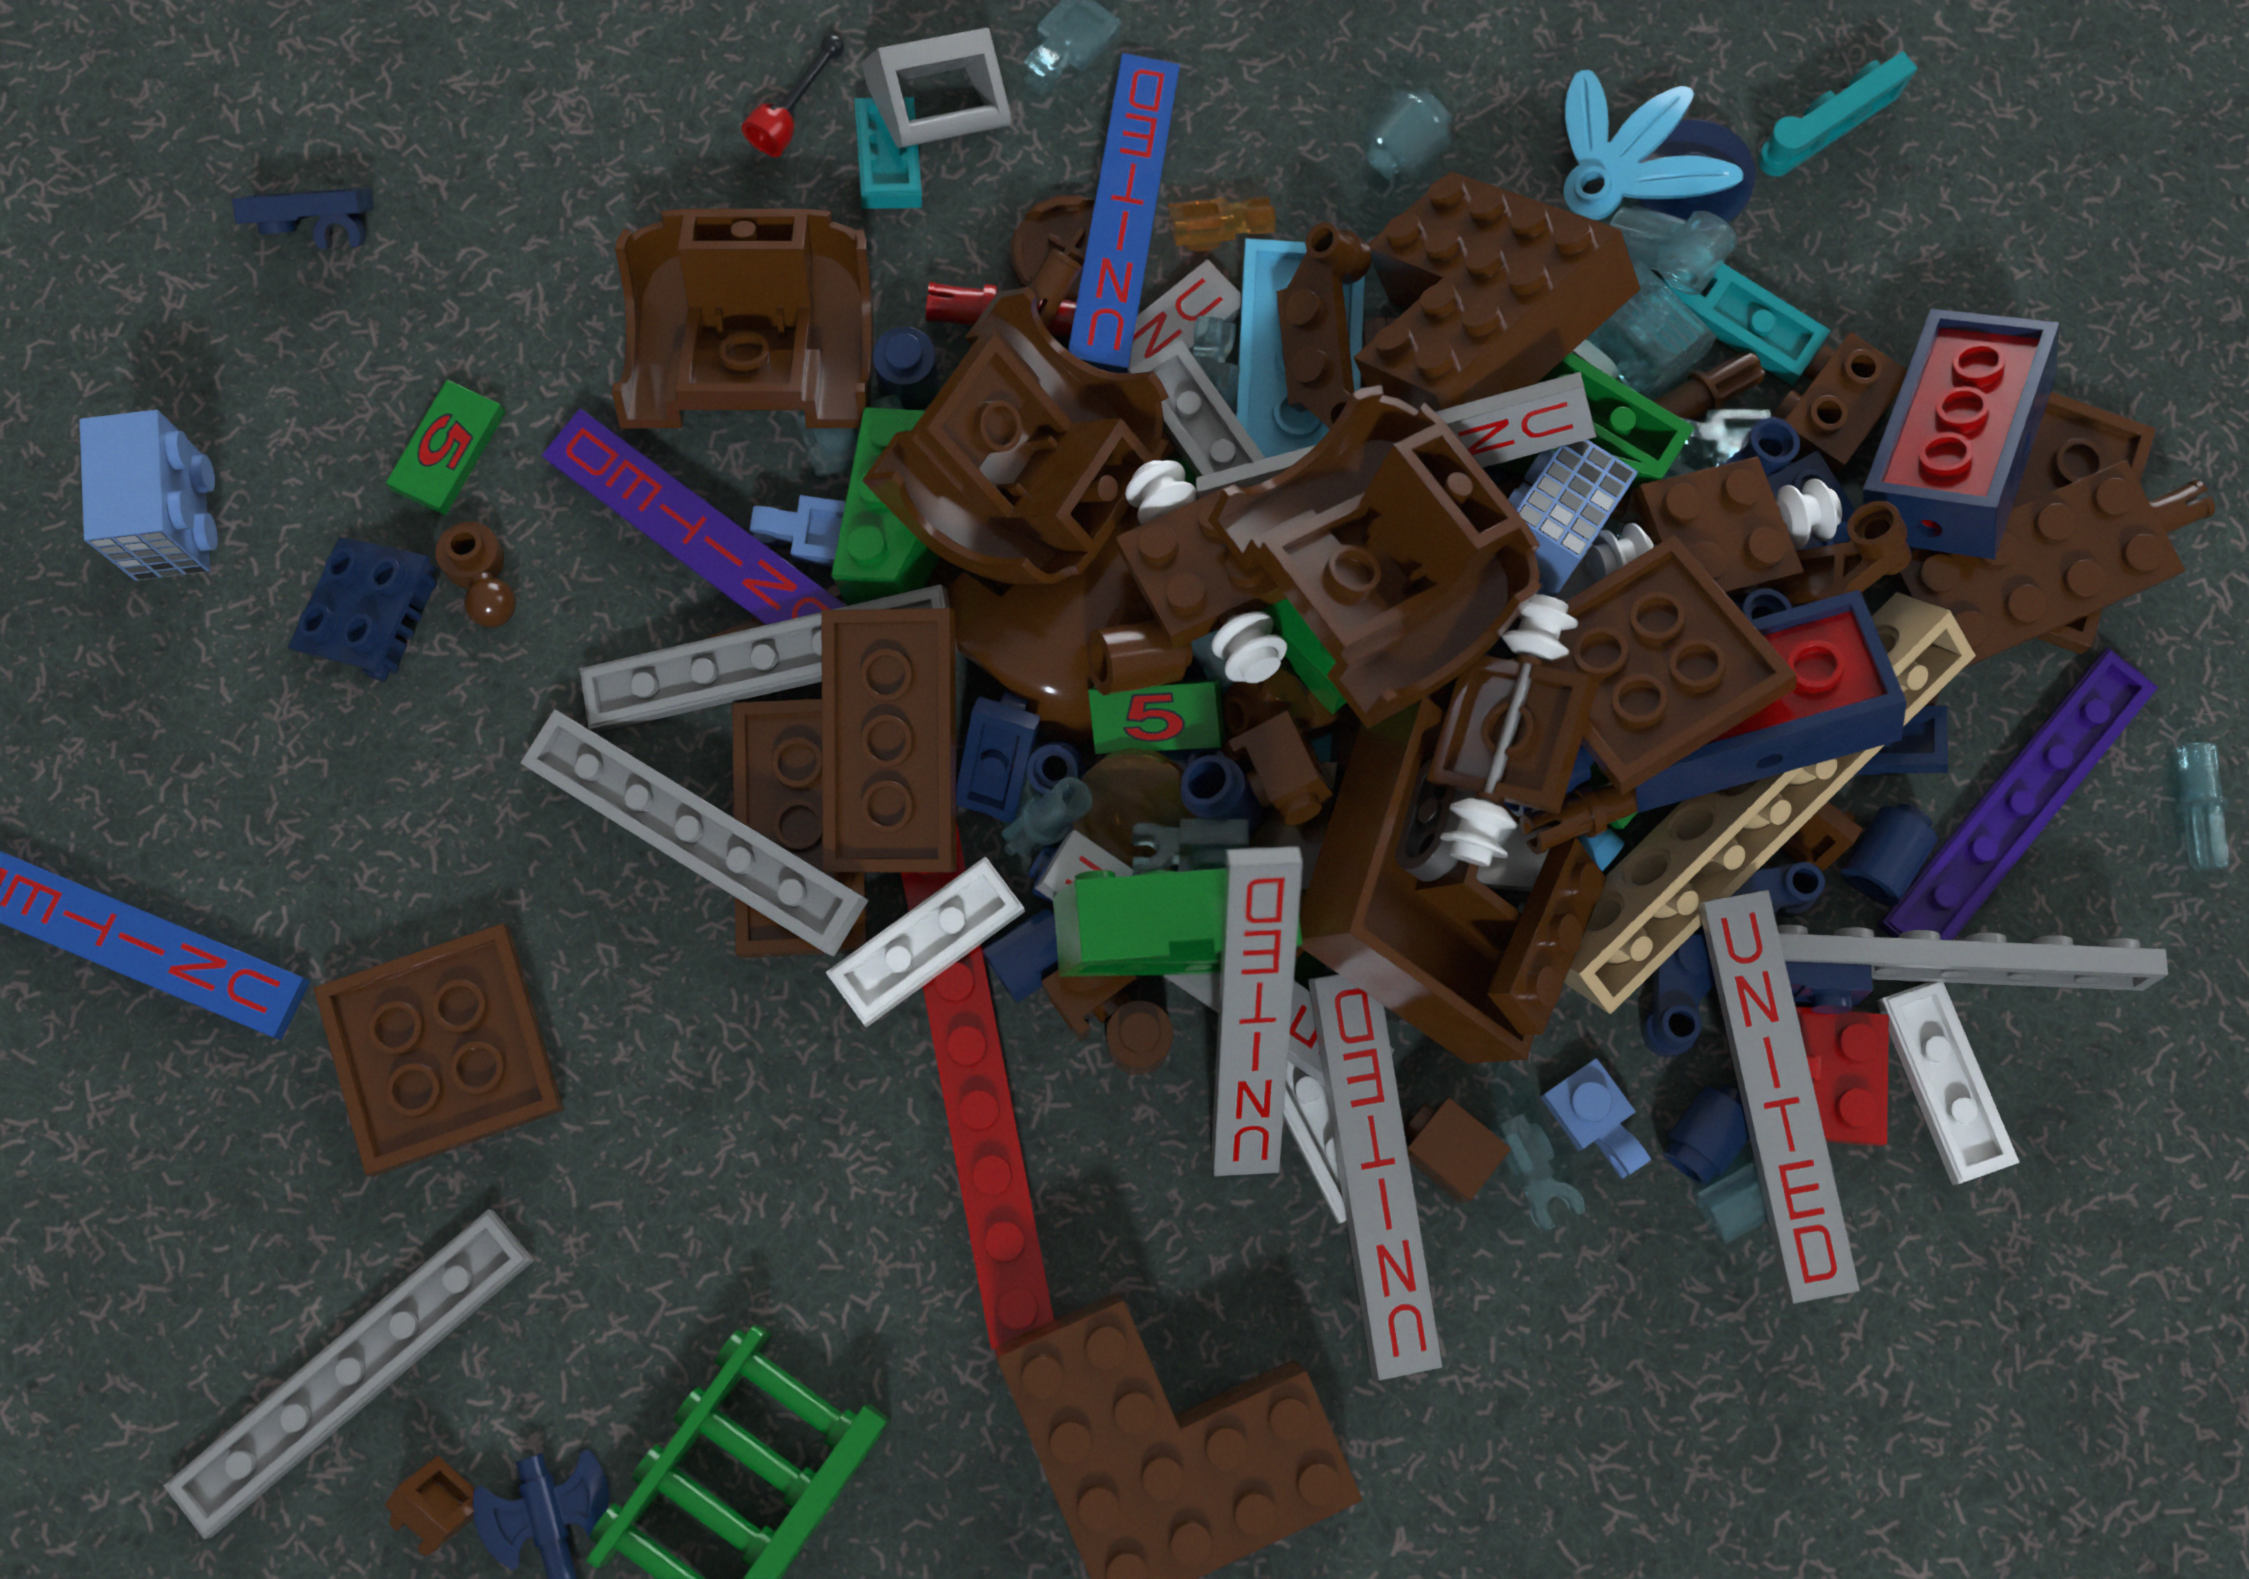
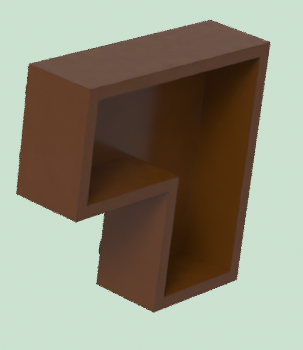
M1451 171L1445 177L1435 181L1429 187L1428 192L1404 213L1390 220L1385 229L1368 243L1372 252V264L1387 298L1393 304L1407 310L1389 326L1381 329L1374 339L1353 358L1367 388L1381 385L1383 395L1398 398L1418 410L1426 403L1434 412L1535 385L1641 289L1621 230Z
M1424 697L1368 729L1363 722L1361 723L1299 914L1302 945L1300 947L1467 1064L1527 1060L1534 1035H1520L1487 994L1522 913L1476 879L1479 865L1459 859L1450 871L1438 879L1421 881L1401 868L1395 859L1417 773L1434 756L1447 714L1427 697Z
M1119 1291L995 1347L998 1364L1090 1579H1198L1363 1501L1308 1373L1295 1359L1174 1415L1126 1303Z

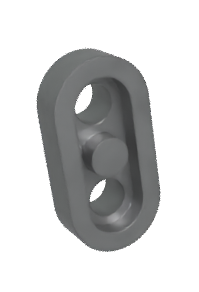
M1433 757L1417 773L1395 854L1397 864L1421 881L1438 879L1450 871L1459 861V859L1450 855L1453 844L1442 840L1440 836L1442 833L1457 831L1460 818L1449 809L1450 804L1467 798L1475 799L1473 794L1438 787L1426 780Z

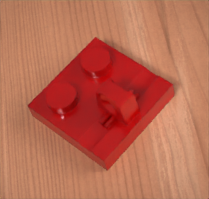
M1795 1007L1826 1142L1878 1147L1887 1145L1889 1015L1853 1011L1841 1014H1821L1811 1011L1810 1007Z

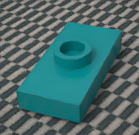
M903 97L908 120H915L914 97ZM854 98L861 209L921 208L922 188L918 144L898 148L874 99Z

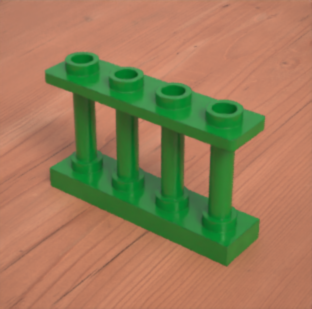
M754 1325L747 1334L738 1329L717 1355L714 1363L722 1368V1370L707 1391L697 1386L678 1409L673 1421L681 1427L665 1450L656 1444L634 1471L631 1479L639 1484V1486L625 1506L622 1508L617 1503H613L593 1528L589 1538L597 1545L586 1561L596 1569H599L609 1564L619 1551L655 1579H705L635 1527L658 1494L662 1492L745 1554L741 1561L749 1566L750 1570L743 1579H781L891 1419L871 1404L863 1406L858 1415L850 1409H847L844 1413L840 1412L760 1353L772 1335L769 1330L762 1325ZM742 1376H745L826 1436L824 1444L833 1451L817 1473L808 1466L802 1472L719 1411V1408ZM701 1434L711 1439L786 1495L783 1502L792 1509L776 1532L767 1525L760 1530L677 1468Z

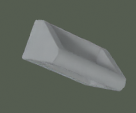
M989 27L877 48L861 62L867 87L898 148L1005 127L1011 123L1010 109ZM961 68L966 69L984 106L908 120L898 80Z

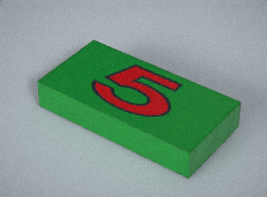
M446 380L386 481L387 486L393 492L446 516L506 413L501 404Z
M1220 678L1183 680L1177 683L1110 695H1102L1095 686L1088 690L1095 754L1219 748L1226 743Z

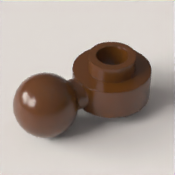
M462 522L447 529L437 542L435 556L438 565L453 584L462 588H469L464 599L465 610L469 618L476 624L486 628L504 625L512 618L515 612L516 598L509 585L502 580L496 579L504 564V551L495 534L490 528L478 522ZM475 544L474 549L468 554L458 555V552L464 546Z

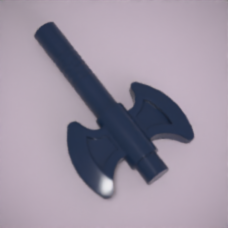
M588 1449L580 1453L573 1474L562 1485L555 1486L552 1473L548 1474L543 1453L516 1462L522 1483L518 1485L521 1499L506 1500L500 1498L485 1486H479L474 1490L473 1515L475 1525L489 1553L498 1562L514 1570L520 1565V1550L523 1542L527 1538L533 1537L535 1548L539 1547L548 1579H577L566 1539L569 1536L567 1524H578L589 1537L595 1525L609 1509L608 1484L604 1471L595 1455Z

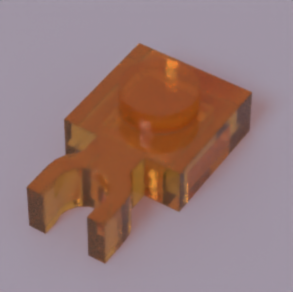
M1269 196L1249 198L1234 203H1228L1227 198H1216L1167 204L1168 224L1175 245L1185 246L1188 250H1212L1219 247L1222 241L1236 240V234L1239 233L1263 234L1276 232L1275 207L1270 205Z

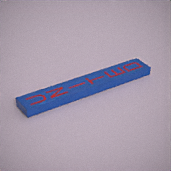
M1122 53L1068 349L1070 353L1087 364L1113 373L1128 372L1180 64Z
M0 851V923L268 1036L282 1040L311 982L310 980Z

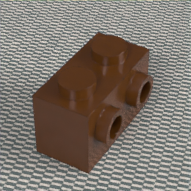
M1852 332L1848 334L1836 351L1825 344L1803 374L1812 381L1811 385L1802 396L1792 389L1772 415V417L1788 422L1799 436L1800 448L1791 462L1794 463L1818 450L1835 477L1898 394L1908 370Z

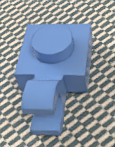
M800 495L797 512L765 506H753L750 532H753V537L764 545L779 547L792 544V562L833 567L846 501Z
M1597 1058L1541 1096V1099L1576 1149L1581 1151L1595 1141L1621 1179L1632 1174L1651 1160L1640 1142L1622 1126L1621 1122L1636 1113V1111Z

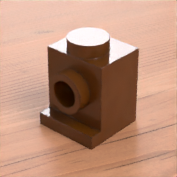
M1281 660L1280 667L1269 678L1257 683L1234 681L1222 695L1226 743L1219 747L1225 757L1237 764H1242L1243 762L1233 752L1229 740L1287 710L1302 728L1315 716V711L1286 660Z
M1288 710L1229 740L1233 752L1250 769L1246 775L1258 801L1264 808L1273 804L1280 812L1285 824L1297 825L1315 817L1321 811L1322 805L1336 799L1335 793L1306 731Z
M1058 969L1042 980L1041 984L1043 992L1080 1042L1090 1035V1026L1086 1021L1094 1015L1101 1024L1108 1021L1119 1007L1132 1002L1127 992L1134 988L1135 983L1146 975L1116 976L1102 987L1077 992L1069 989L1063 983L1061 977H1059Z

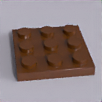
M1675 535L1565 601L1569 606L1566 614L1578 621L1576 628L1561 630L1558 642L1569 650V654L1565 658L1546 663L1545 665L1548 668L1590 675L1599 683L1581 744L1622 796L1796 689L1797 674ZM1507 645L1509 653L1516 660L1518 655Z
M504 923L313 987L365 1175L375 1177L564 1111L510 927Z

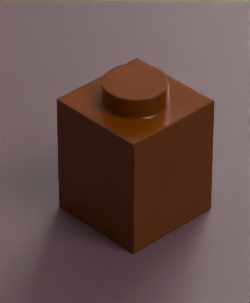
M1450 1097L1440 1102L1435 1109L1427 1102H1424L1404 1126L1405 1136L1409 1139V1142L1406 1144L1409 1162L1460 1204L1472 1200L1512 1149Z

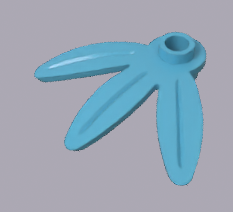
M1582 70L1574 75L1567 92L1565 120L1570 144L1579 165L1570 172L1564 184V198L1568 208L1573 213L1592 220H1600L1612 214L1621 203L1623 197L1635 199H1676L1712 194L1732 188L1740 183L1743 179V172L1735 164L1702 156H1672L1640 163L1671 134L1682 120L1693 98V91L1689 87L1679 86L1646 102L1625 121L1612 141L1608 142V108L1606 97L1598 78L1591 70ZM1594 181H1602L1604 183L1602 190L1596 194H1587L1583 191V187L1588 183Z

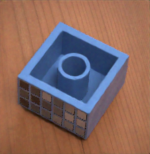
M158 409L79 419L84 541L135 581L209 572V551L215 550L218 545L215 521L212 515L207 513L206 492H212L215 487L214 470L209 457L206 454H202L187 439L185 433L179 431Z
M1589 440L1561 446L1556 452L1552 449L1540 452L1524 477V480L1533 486L1531 487L1523 482L1508 498V501L1528 524L1540 544L1535 552L1540 572L1539 579L1545 580L1543 595L1553 598L1557 596L1638 473L1637 470Z

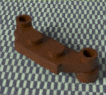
M1322 222L1314 226L1308 233L1305 243L1307 252L1288 287L1277 291L1288 405L1300 413L1309 410L1331 429L1350 396L1355 392L1343 285L1353 284L1367 273L1372 261V252L1369 245L1354 232L1347 229H1338L1329 222Z
M1873 501L1862 505L1851 515L1847 523V533L1851 541L1796 550L1804 573L1795 582L1768 589L1780 592L1788 599L1792 608L1859 589L1862 593L1883 575L1901 572L1909 565L1912 552L1906 542L1907 527L1898 509L1886 501Z

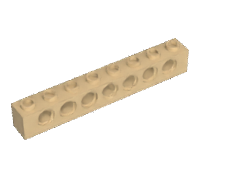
M1896 592L1871 618L1907 700L1904 719L1905 726L1976 655L1950 610ZM1884 745L1683 800L1605 876L1607 879L1601 897L1594 908L1583 935L1581 946L1576 952L1565 983L1611 1015L1702 925L1698 904L1731 897Z

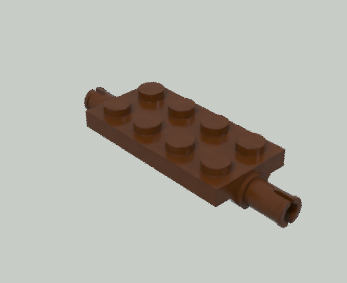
M2126 459L2013 508L1995 560L1919 549L1912 552L1911 561L1904 570L1892 575L1901 594L1951 611L1976 655L1962 669L1964 670L2179 576L2186 570L2167 534L2200 519L2213 516L2215 504L2212 496H2209L2191 505H2186L2196 500V496L2208 491L2204 483L2198 479L2149 501Z

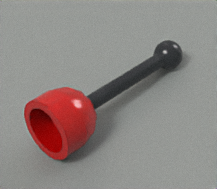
M830 34L823 38L820 54L780 106L773 103H763L754 109L742 123V133L753 147L774 158L779 157L784 152L794 135V120L790 112L830 59H836L842 55L844 43L839 36Z

